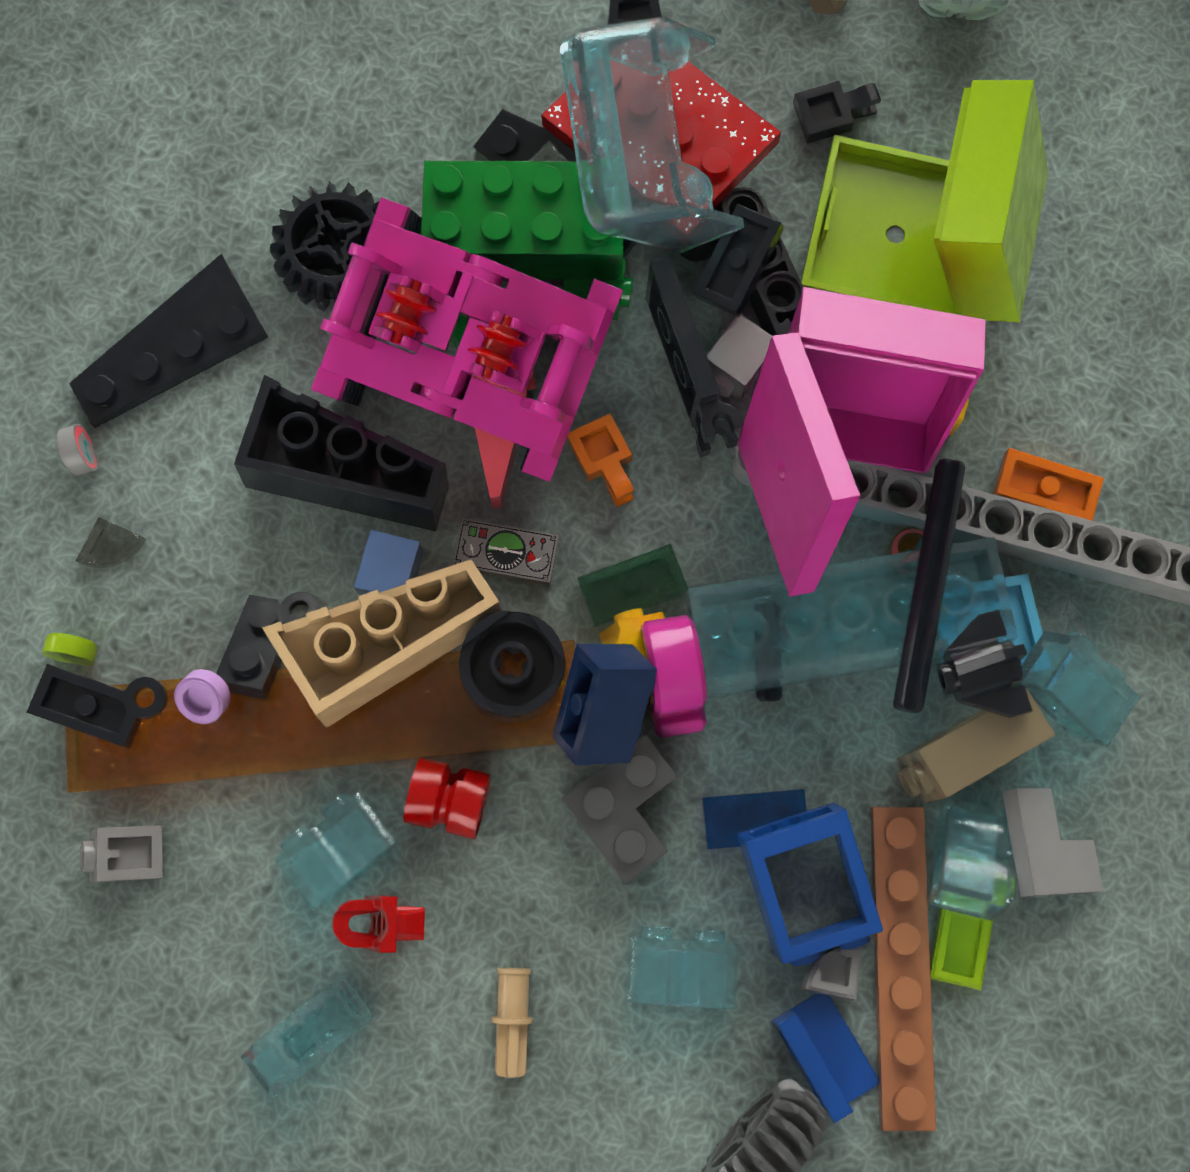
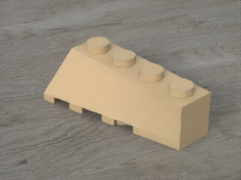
M470 559L406 580L404 585L382 592L375 590L358 596V600L331 609L323 607L306 613V617L282 624L280 621L262 627L314 714L327 728L462 644L467 633L477 622L490 614L500 612L501 608L499 600Z

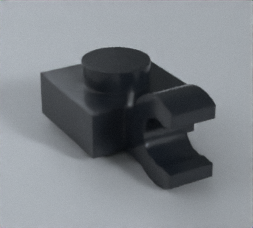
M840 81L795 93L793 105L807 144L852 131L853 118L858 119L877 114L875 104L881 102L875 83L866 84L844 93Z

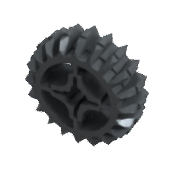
M790 1078L775 1083L770 1090H765L760 1098L752 1102L750 1107L729 1128L723 1139L716 1144L717 1147L714 1152L707 1158V1164L701 1172H802L801 1168L813 1156L814 1148L822 1141V1133L826 1130L827 1111L818 1103L819 1099L804 1086H800L795 1080L793 1081Z

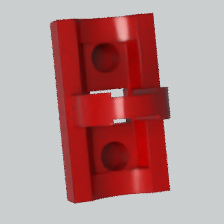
M364 895V899L348 900L338 906L332 917V931L337 941L345 946L363 948L378 953H396L397 941L424 940L425 909L424 907L397 906L398 896ZM370 913L371 926L368 934L355 932L349 928L351 917Z

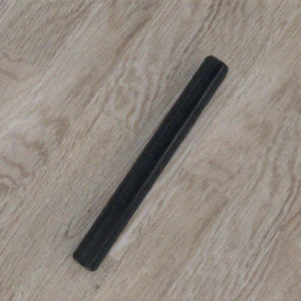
M940 459L935 466L893 700L894 708L903 712L919 713L925 704L966 468L964 463L958 460Z

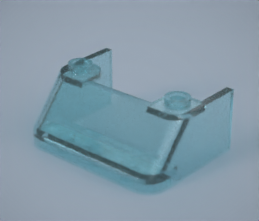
M664 16L584 28L562 41L560 49L583 208L588 221L598 232L682 253L744 228L743 218L713 210V187L710 179L696 167L683 163L668 71H675L685 66L688 60L716 47L713 36Z

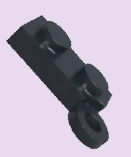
M296 592L287 596L279 604L276 599L249 594L216 672L226 682L230 693L267 700L282 660L262 627L280 621L282 624L306 617V614L301 617L291 615L292 610L298 605L307 606L309 608L308 612L320 609L317 599L313 595L306 592Z
M47 664L26 713L130 749L142 719L155 718L161 714L167 706L168 694L161 682L150 677L137 678L129 683L125 690ZM143 689H151L155 695L154 702L149 707H140L137 703L139 692Z

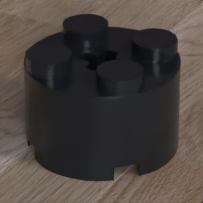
M500 611L481 619L467 633L459 657V674L471 701L484 714L504 723L524 722L546 712L559 697L565 681V656L558 635L544 620L531 614ZM509 657L515 663L523 659L524 662L521 665L523 674L517 678L511 673L502 676L505 671L503 661Z

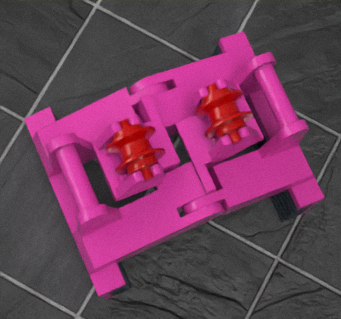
M381 197L364 245L351 243L348 254L352 258L329 320L324 318L320 329L331 333L311 390L333 399L359 406L366 386H369L451 419L454 414L453 419L527 447L528 449L520 470L550 482L623 290L594 279L589 285L585 298H581L485 257L469 254L465 250L421 235L422 218L408 206ZM503 280L508 282L506 289L501 287ZM463 315L468 317L469 321L454 357L443 352H447L459 317ZM547 336L559 341L537 400L520 396L472 377L474 375L524 394L545 337ZM376 337L388 341L390 343L396 344L398 346H401L403 348H406L408 350L414 351L416 353L412 354L397 347L383 343L381 341L376 340ZM423 342L431 346H434L438 350L422 345L421 343Z

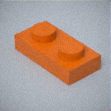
M1009 448L1003 455L992 494L1093 521L1104 478Z

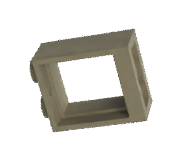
M1026 689L1033 710L1031 713L1008 718L981 710L898 757L897 761L902 769L897 771V776L908 795L912 798L919 796L922 803L948 798L1055 736L1056 734L1029 690Z

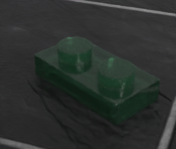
M671 544L577 577V583L594 627L613 621V616L621 612L636 608H642L643 610L687 594L689 590Z

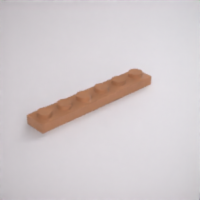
M871 807L872 889L875 905L883 927L882 932L874 934L880 1129L883 1131H936L924 807Z

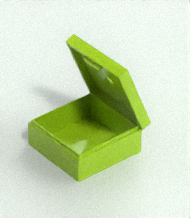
M972 80L971 88H964L950 160L834 135L802 273L801 283L803 287L980 318L986 321L1020 323L1048 178L1034 80ZM897 226L904 231V239L901 242L893 243L888 240L886 232L890 227Z

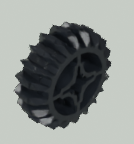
M330 181L326 187V193L318 194V191L310 186L308 190L310 198L305 201L293 195L292 204L295 210L280 209L279 218L283 225L272 226V236L276 242L270 244V253L273 259H276L274 269L278 277L284 278L283 284L288 292L294 293L298 291L297 295L305 305L315 299L318 309H321L323 312L329 306L330 299H334V302H336L352 258L348 254L351 243L364 245L379 202L374 203L373 196L367 189L357 195L354 186L349 182L342 192H337L335 185ZM333 218H348L355 221L340 223ZM318 224L317 232L314 236L303 241L304 246L300 247L305 235ZM329 233H332L335 241L339 242L343 260L339 259L336 250H332ZM314 268L315 271L326 268L333 269L339 275H320L309 269Z

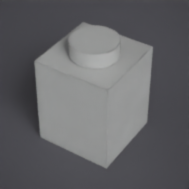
M742 315L735 317L707 355L720 391L719 395L729 397L732 394L740 400L759 376L772 335Z

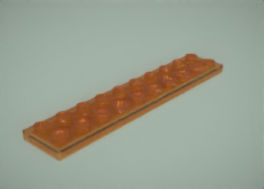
M574 640L561 641L565 656V681H567L575 652ZM461 651L448 652L326 728L314 714L287 668L278 670L267 700L230 693L231 701L229 707L216 721L209 724L195 723L187 719L177 708L174 692L178 683L184 678L160 680L159 682L167 690V706L157 717L142 719L130 749L65 726L67 793L79 794L416 760L420 757L426 759L555 746L558 744L552 736L565 690V683L555 703L540 716L524 722L504 723L487 716L471 701L460 679L459 657ZM510 657L503 661L505 671L502 676L510 673L515 678L523 674L521 665L524 660L522 659L515 663ZM129 684L110 686L125 690ZM148 688L140 691L137 696L138 705L142 708L149 707L154 702V692Z

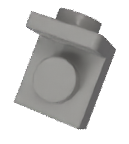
M162 825L106 827L90 831L89 840L82 841L80 846L81 872H89L90 884L163 878Z

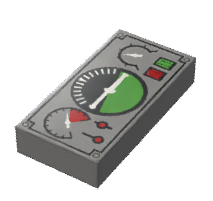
M461 518L452 565L471 559L482 574L550 585L559 535Z

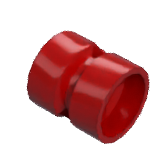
M420 757L414 769L406 798L403 816L404 823L433 829L436 825L442 823L447 833L476 839L490 788L491 774L468 768H462L455 774L452 773L447 763Z

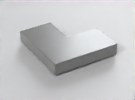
M1015 788L1002 791L1020 897L1103 892L1094 839L1060 840L1051 788Z

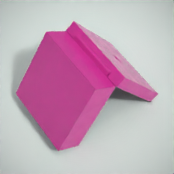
M803 287L788 334L771 337L737 443L789 597L815 591L860 498V493L847 460L924 474L930 470L984 371L985 319Z

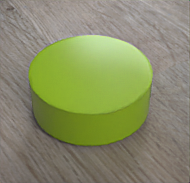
M50 633L46 635L41 653L53 660L93 666L98 646L95 642L83 637L65 633Z

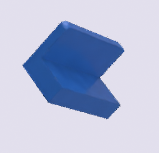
M814 994L772 1020L810 1088L819 1099L820 1105L827 1111V1116L834 1123L853 1112L849 1102L878 1085V1076L830 996Z

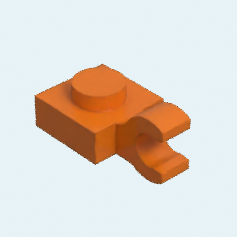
M609 413L569 432L567 442L587 481L589 482L602 476L616 507L634 500L632 493L635 490L622 468L623 465L632 461V453L611 414Z

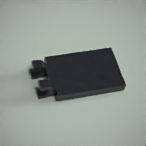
M670 256L650 261L645 299L692 428H695L697 434L696 447L701 458L710 454L711 447L709 442L714 441L716 434L723 437L727 449L735 447L739 440L737 433L742 431L744 425L742 416L735 407L723 403L718 398L720 391Z

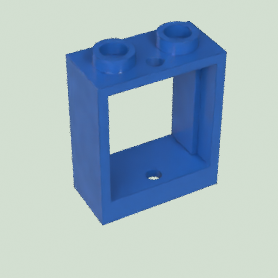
M832 802L737 833L773 952L783 964L789 962L792 966L810 964L821 957L820 952L837 946H840L841 949H854L867 944L870 941V935L883 931L845 808ZM834 836L859 916L789 938L765 858Z

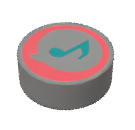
M74 424L60 429L56 436V443L66 468L76 476L97 470L98 465L91 438L85 428L80 424Z

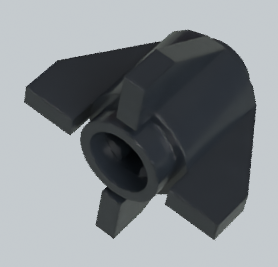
M999 610L979 614L944 651V662L937 664V674L943 692L946 695L953 693L959 703L1012 718L1033 711L1025 686L1011 688L1013 683L1022 681L1023 672L1020 660L1027 655L1024 644L1014 646L1010 640L998 641L999 638L1006 637L1007 635Z

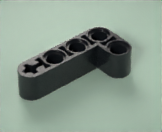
M741 187L733 189L695 228L704 231L708 235L706 238L696 239L690 235L683 238L676 232L675 245L679 254L685 259L695 262L709 259L737 204L772 218L762 196L751 188ZM780 237L769 258L770 263L766 264L749 297L761 328L772 336L788 334L803 290V285ZM773 295L782 296L788 301L789 306L777 307L770 303L768 297Z

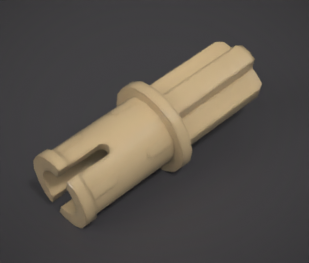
M497 968V1016L491 1017V1023L496 1024L495 1073L501 1077L516 1078L524 1076L526 1073L528 1024H533V1017H528L529 974H531V969Z

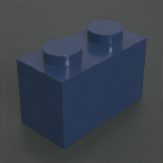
M576 644L552 736L574 765L631 762L636 741L641 736L642 720L649 696L655 687V675L657 669L632 644Z

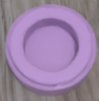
M199 669L190 672L178 683L174 692V700L179 711L187 719L199 724H209L216 721L229 707L231 694L226 682L219 675L209 670Z

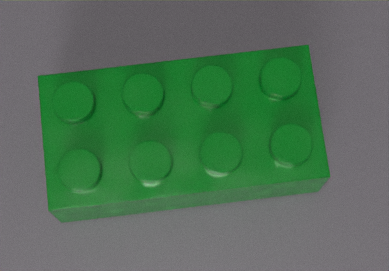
M424 160L421 235L465 250L469 254L485 257L538 280H623L624 162Z

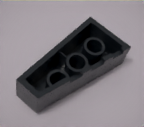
M264 375L234 462L245 488L431 531L437 530L449 489L445 463L388 435L383 437L365 428L362 422L347 415L344 418L322 407L319 401L303 393L299 396L283 388L280 382Z

